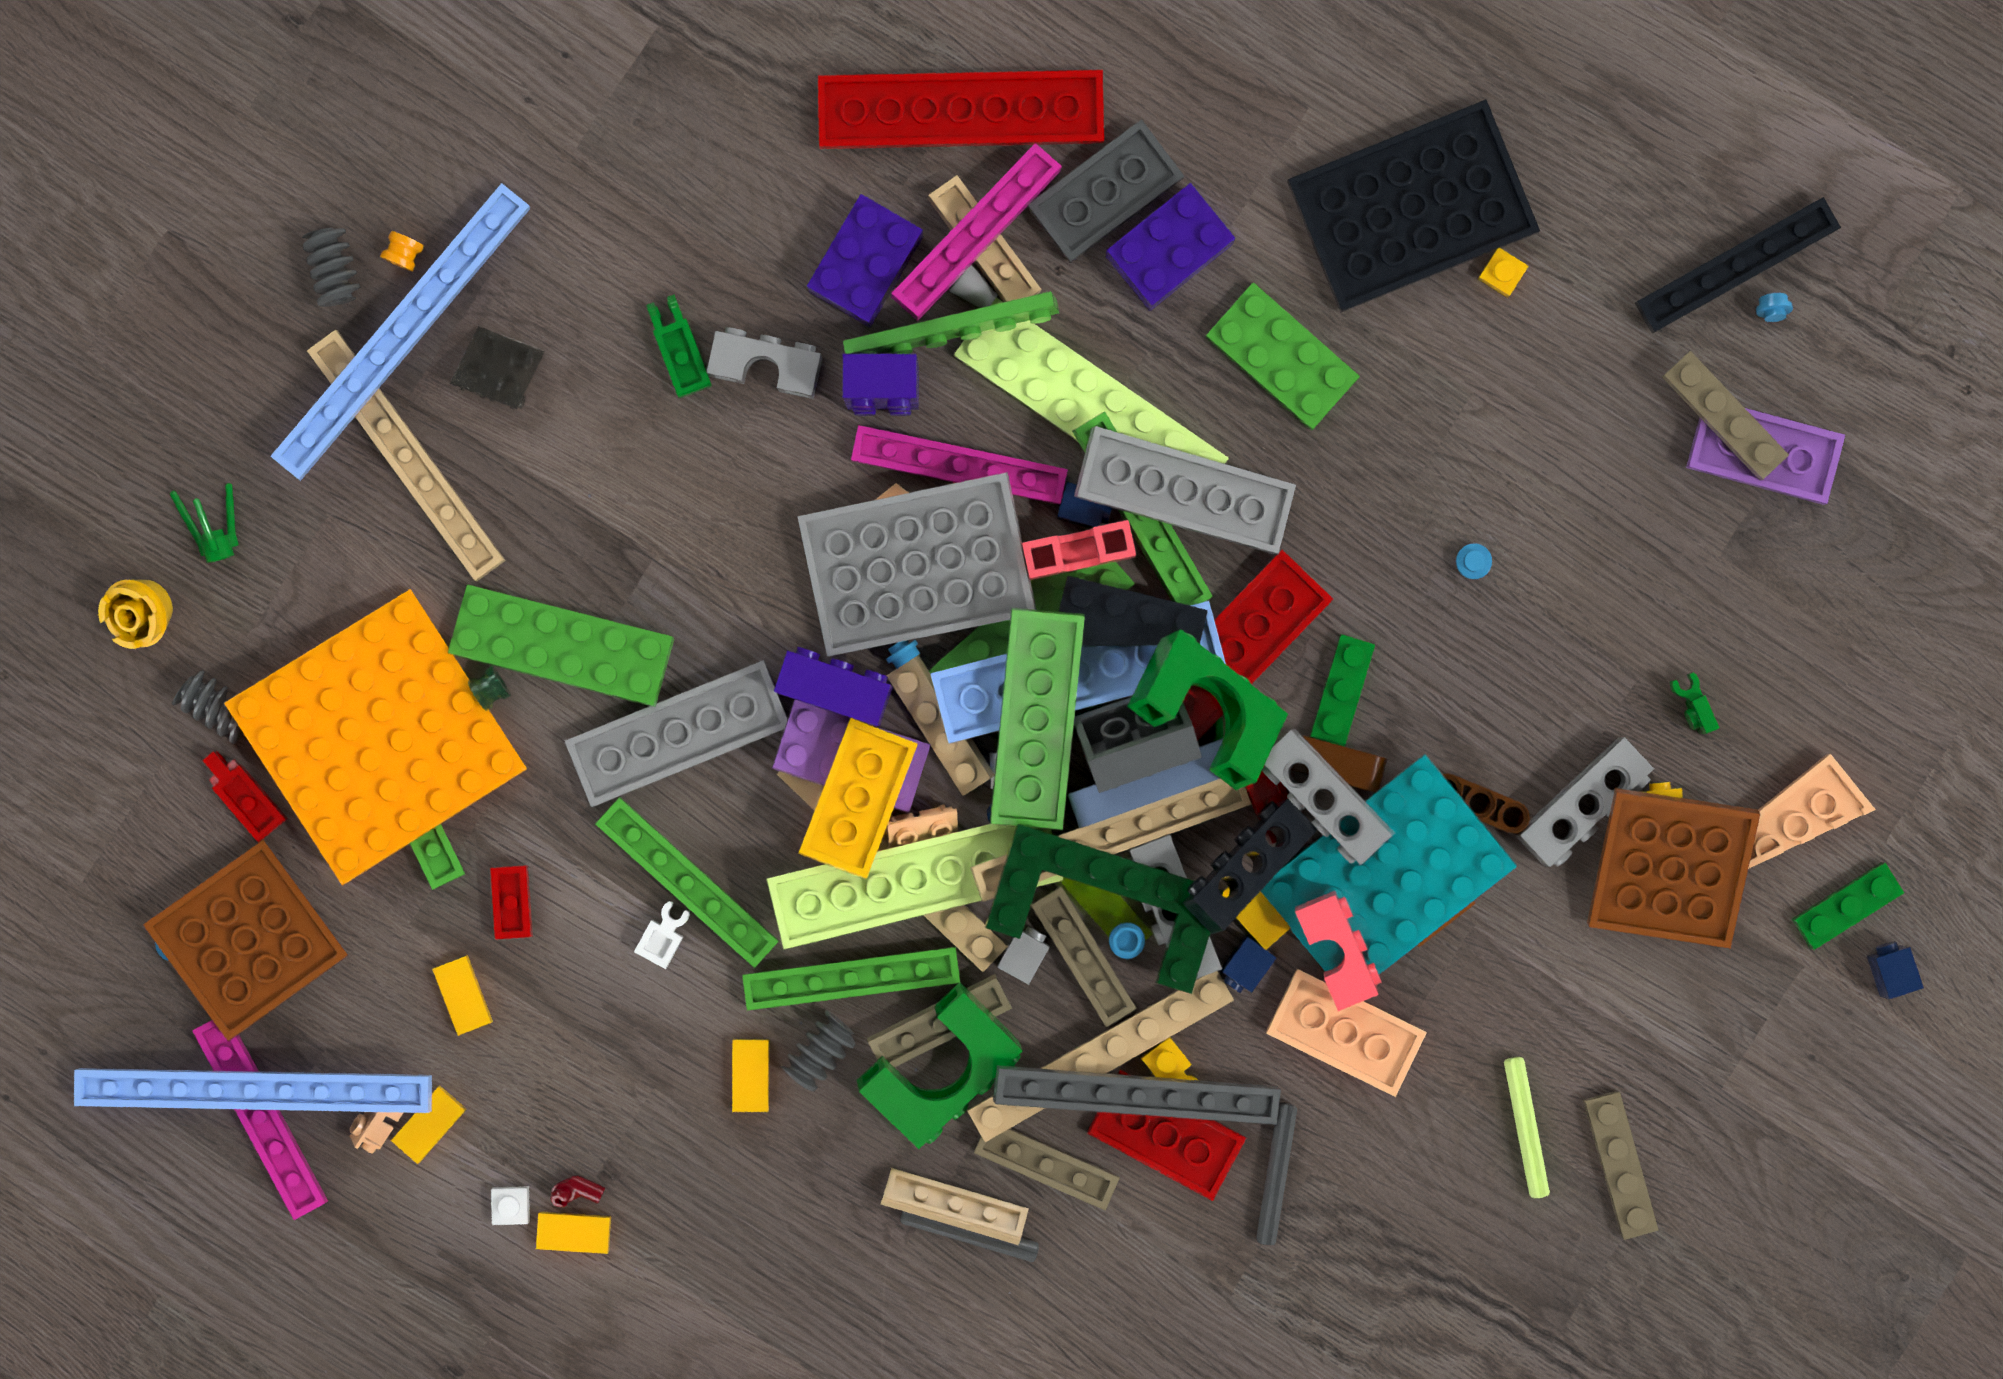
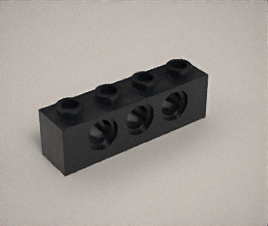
M1289 799L1275 803L1273 800L1269 802L1257 815L1260 821L1253 828L1250 825L1247 826L1235 837L1234 841L1237 845L1229 853L1225 850L1215 858L1210 865L1213 871L1206 878L1200 876L1188 887L1187 892L1190 895L1182 904L1211 934L1224 931L1318 830ZM1267 830L1273 832L1276 837L1275 847L1270 846L1266 841ZM1244 855L1250 857L1253 862L1251 872L1246 871L1242 865ZM1220 880L1225 881L1229 886L1230 892L1227 898L1219 892L1218 884Z

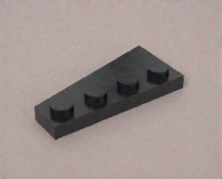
M1067 576L1059 612L1084 614L1082 647H1157L1161 638L1180 629L1194 636L1200 644L1208 612L1205 609Z

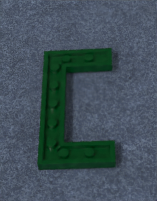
M1017 824L984 928L1020 939L1041 872L1046 871L1176 913L1155 983L1192 994L1210 936L1209 930L1182 904L1190 895L1187 889L1194 882L1193 880ZM1219 889V892L1222 895L1224 890Z

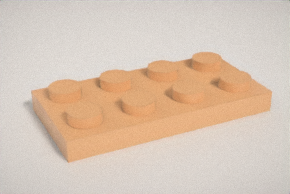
M1296 969L1265 1033L1396 1097L1427 1032L1364 1001L1338 1011L1326 982Z

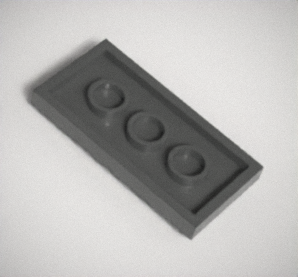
M1141 119L1034 199L1027 207L1068 262L1072 263L1184 179V175Z

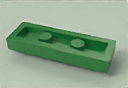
M1340 634L1309 737L1345 747L1376 644Z
M1881 862L1797 915L1792 921L1810 949L1815 950L1904 894V891L1887 864Z

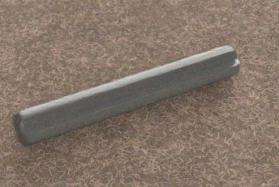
M1279 1103L1277 1125H1274L1256 1236L1257 1242L1264 1245H1275L1297 1115V1107L1292 1104Z
M902 1211L900 1218L902 1224L1029 1262L1035 1261L1039 1250L1037 1242L1021 1238L1019 1245L905 1211Z

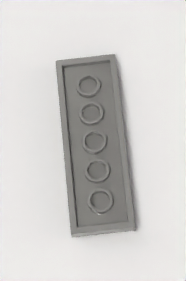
M1094 426L1090 432L1074 497L1271 554H1279L1296 485Z
M760 661L656 704V707L649 706L565 740L590 806H597L784 730L788 717L778 693L774 692L775 685L765 661Z

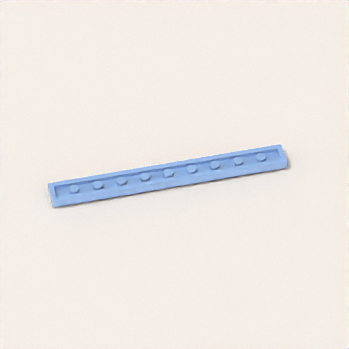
M501 183L271 455L272 459L301 481L530 210V206Z
M79 1068L74 1070V1106L429 1113L432 1111V1075Z

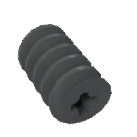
M325 228L302 236V238L308 239L303 243V250L312 253L307 257L306 262L308 265L315 267L310 271V277L314 280H320L313 287L316 293L323 294L317 300V304L320 307L349 303L356 299V297H352V293L361 288L360 284L349 283L348 279L357 274L356 270L345 269V265L353 261V257L341 255L343 250L350 247L348 242H338L337 239L346 233V229Z
M203 670L194 676H190L175 695L172 705L174 706L182 702L181 710L184 713L194 710L193 718L196 721H201L206 717L205 726L208 729L218 725L217 734L224 737L230 733L229 742L235 744L244 733L224 704L230 700L226 698L229 687L225 685L216 692L214 688L217 679L212 678L204 684L202 681L205 671Z
M828 1010L825 1011V1015L829 1023L824 1024L819 1021L815 1023L820 1032L819 1035L807 1032L805 1035L810 1045L806 1046L798 1042L796 1046L801 1055L797 1057L788 1053L787 1058L791 1066L788 1068L780 1065L799 1085L813 1092L818 1088L814 1078L822 1081L827 1078L823 1067L831 1070L837 1067L832 1056L840 1059L846 1057L842 1045L853 1048L856 1045L851 1035H855L852 1030Z

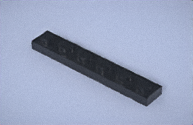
M1822 197L1635 302V305L1653 334L1839 230L1841 226L1825 198Z

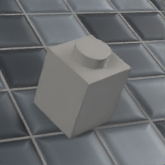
M1027 926L1026 930L1022 932L1020 939L1014 937L1011 939L997 968L1029 985L1050 947L1044 942L1047 936Z

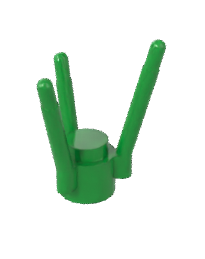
M227 483L225 486L227 535H224L223 529L211 530L202 504L198 498H195L193 504L204 532L201 536L177 492H170L177 510L198 546L200 555L205 556L206 563L234 556L232 547L239 545L235 534L234 497L231 483Z

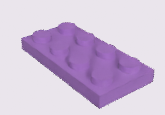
M1745 408L1789 454L1766 478L1760 481L1699 417L1686 468L1822 505L1828 503L1845 439L1844 434Z
M794 700L772 769L824 786L850 718ZM879 728L918 744L893 808L909 813L930 744Z

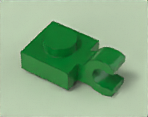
M1694 672L1687 674L1690 681V687L1687 690L1681 689L1677 680L1670 681L1671 691L1676 696L1686 699L1685 703L1688 709L1684 711V714L1692 730L1697 729L1699 734H1708L1720 728L1706 695H1703L1701 692L1699 678Z

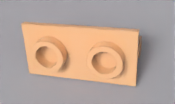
M943 804L940 807L919 811L918 817H914L913 813L894 817L891 815L884 832L885 835H888V849L958 832L957 809H953L952 806L945 807Z
M364 1112V1114H359L350 1127V1138L354 1147L358 1149L361 1145L364 1150L372 1154L376 1149L380 1150L393 1130V1126L383 1120L387 1116L398 1122L404 1112Z

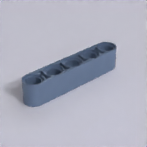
M1223 739L1200 746L1202 758L1190 761L1184 765L1161 771L1152 776L1144 777L1101 793L1098 792L1094 784L1067 794L1078 827L1082 828L1220 779L1209 768Z

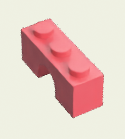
M1129 520L1093 527L1090 530L1062 536L1056 535L1022 543L1030 580L1136 558Z
M1334 890L1296 906L1295 913L1309 945L1321 940H1332L1337 942L1344 951L1342 962L1337 967L1324 972V980L1337 1010H1343L1377 996L1378 988L1376 985L1382 983L1375 964L1367 965L1362 952L1368 949L1360 930L1352 931L1348 918L1353 917L1346 897L1339 899Z

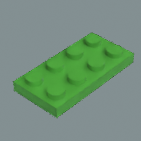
M1254 282L1205 336L1311 431L1360 377Z

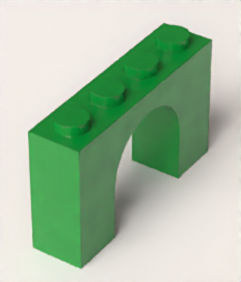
M1180 629L1161 638L1127 707L1150 725L1157 727L1175 718L1191 685L1204 688L1219 702L1226 723L1223 741L1209 770L1235 790L1257 782L1288 713L1280 708L1274 699L1265 696L1252 686L1247 678L1238 675L1224 664V661L1219 656L1210 653L1200 645L1191 634Z
M960 982L934 1006L937 1018L968 1049L966 1068L955 1082L939 1089L920 1088L910 1083L883 1056L857 1079L859 1092L918 1149L925 1143L931 1144L942 1133V1127L950 1119L953 1118L955 1120L962 1116L969 1106L968 1102L977 1094L983 1095L992 1087L995 1082L997 1065L1013 1067L1019 1061L1020 1053L1023 1051L1019 1040Z

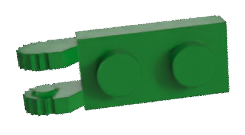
M673 294L667 297L668 307L676 321L663 327L661 314L654 302L647 304L646 307L655 328L653 333L677 396L681 399L712 387L709 375L706 373V367L688 320L684 319L677 298Z

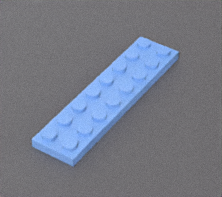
M1206 601L1191 605L1208 610L1200 645L1210 653L1219 656L1224 661V664H1226L1210 602ZM1082 647L1075 711L1132 696L1156 647ZM1007 654L931 673L949 744L999 731Z

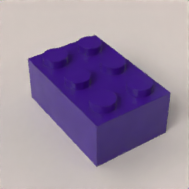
M1189 183L1107 249L1105 257L1147 309L1151 311L1230 248L1236 238L1195 187Z
M860 194L807 285L809 293L871 328L924 237L923 229Z
M843 354V400L847 409L853 410L854 415L874 416L876 415V410H889L892 416H910L911 410H919V364L917 355Z
M797 647L796 653L787 651L774 689L775 693L880 727L893 689L892 685L886 683L887 676L867 669L864 676L852 672L854 665L834 658L831 659L830 664L818 661L820 654L801 647Z

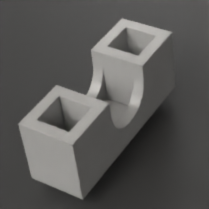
M730 327L725 328V333L715 331L706 372L709 377L745 384L747 371L750 366L757 361L768 360L778 366L779 379L777 389L779 392L814 399L823 359L821 353L815 352V346L795 342L794 348L780 345L781 339L768 335H760L759 340L747 338L746 331Z

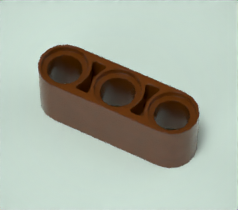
M1303 736L1351 787L1374 793L1380 789L1387 758ZM1297 762L1291 769L1292 771L1309 775V770L1303 763Z
M1442 773L1469 807L1470 799L1474 794L1480 793L1485 797V809L1481 813H1475L1483 824L1508 833L1521 832L1529 824V810L1522 803L1458 776ZM1509 807H1514L1519 812V821L1513 827H1508L1503 821V813Z

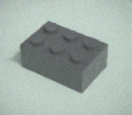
M1131 697L1074 717V726L1099 793L1202 758L1193 725L1183 702L1174 719L1157 727H1153L1127 707Z

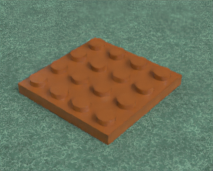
M1615 788L1587 920L1588 926L1731 949L1760 819L1758 809Z
M264 840L143 924L227 1041H231L348 957L346 951Z

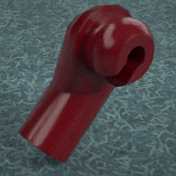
M573 1175L558 1182L552 1188L550 1200L553 1205L559 1208L567 1206L569 1202L579 1197L598 1204L606 1188L584 1177Z

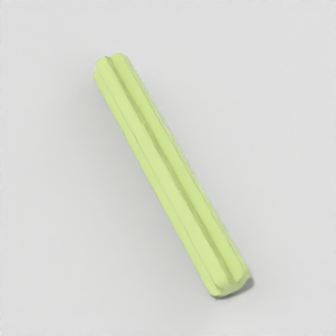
M1512 1057L1504 1061L1529 1195L1532 1198H1543L1548 1196L1550 1191L1525 1061L1522 1057Z

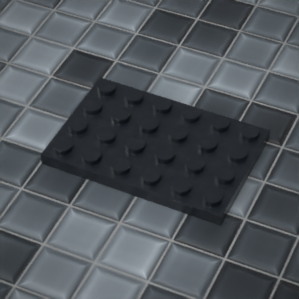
M1487 99L1292 177L1287 181L1340 313L1540 232Z

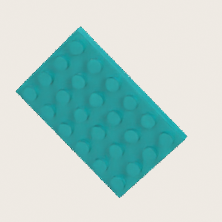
M1426 753L1365 801L1395 832L1365 863L1360 865L1355 861L1351 864L1338 851L1337 848L1341 844L1331 834L1328 837L1322 835L1286 863L1261 890L1325 972L1337 967L1342 962L1344 951L1337 942L1332 940H1321L1309 945L1295 913L1296 906L1334 890L1339 899L1346 897L1353 917L1348 918L1349 924L1353 932L1360 930L1368 949L1362 952L1367 965L1374 963L1380 975L1517 867V864ZM1347 815L1341 821V828L1348 835H1356L1360 824L1357 818Z

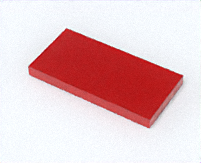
M1121 1069L1118 1072L1119 1075H1131ZM1097 1112L1087 1130V1134L1211 1201L1217 1195L1247 1139L1244 1135L1216 1120Z

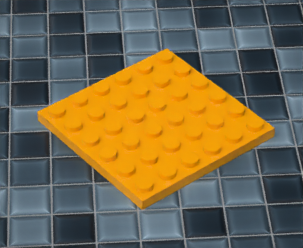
M411 589L224 703L342 886L527 770L454 655L448 653L449 648Z

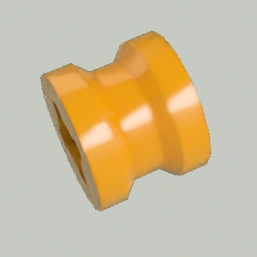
M391 231L388 237L390 240L387 249L382 250L380 258L413 272L416 266L414 259L418 253L422 252L424 245L405 235Z

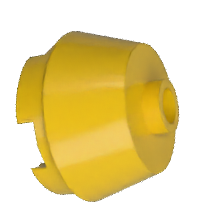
M121 580L114 583L108 588L105 596L102 597L98 608L100 623L105 621L109 631L115 636L112 640L116 644L129 649L148 647L157 643L162 638L173 612L172 601L166 590L151 580Z

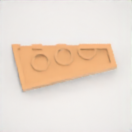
M1826 754L1758 809L1760 819L1749 868L1784 853V851L1794 846L1810 841L1831 829H1836L1859 816L1876 810L1831 754Z

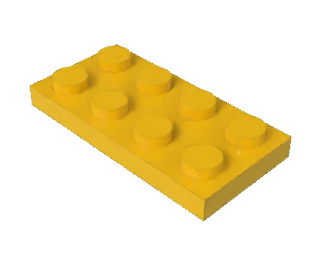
M850 718L798 854L867 879L918 744Z

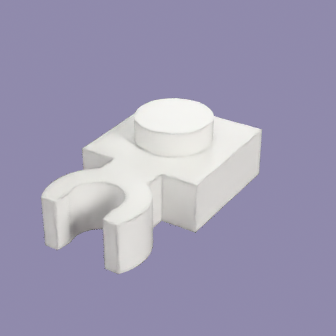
M672 901L667 902L662 908L661 915L663 921L661 924L654 920L650 921L634 951L664 969L668 967L684 937L676 933L675 930L677 927L685 924L690 916V911L685 910L680 919H673L670 916V909L674 904Z

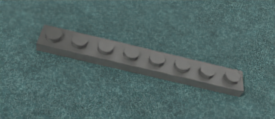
M997 1065L993 1102L998 1105L1277 1125L1281 1089L1278 1086Z

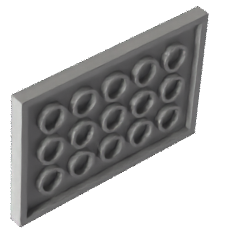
M1008 472L797 516L827 657L1010 620L1011 608L1036 610Z

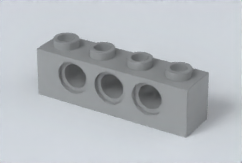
M1296 729L1290 730L1273 746L1262 771L1274 784L1277 785L1279 782H1282L1290 791L1287 795L1288 799L1300 811L1306 808L1315 817L1312 821L1313 825L1325 837L1331 834L1341 844L1337 849L1351 864L1355 861L1360 865L1365 863L1395 834ZM1297 762L1305 764L1309 770V777L1304 783L1296 782L1291 776V769ZM1320 789H1327L1334 795V804L1330 809H1323L1317 804L1316 795ZM1351 815L1359 821L1360 828L1356 835H1348L1342 830L1341 821L1344 816Z
M1618 737L1542 808L1529 821V824L1523 831L1515 834L1543 866L1551 867L1553 864L1556 867L1560 866L1572 855L1573 852L1570 848L1579 839L1582 842L1587 841L1599 829L1595 824L1605 815L1609 818L1615 790L1608 789L1604 779L1610 770H1615L1620 776V785L1617 787L1619 789L1640 791L1651 780L1648 774L1654 768L1625 737ZM1588 794L1593 798L1595 806L1590 814L1584 815L1579 810L1578 803L1582 796ZM1559 819L1565 820L1569 827L1568 834L1562 839H1557L1552 832L1553 824Z
M1170 834L1128 849L1131 857L1126 858L1128 860L1153 868L1161 866L1166 868L1169 873L1187 878ZM1142 903L1145 912L1152 910L1157 924L1151 925L1158 946L1162 944L1167 946L1174 920L1165 919L1162 915V909ZM1210 936L1196 979L1222 969Z

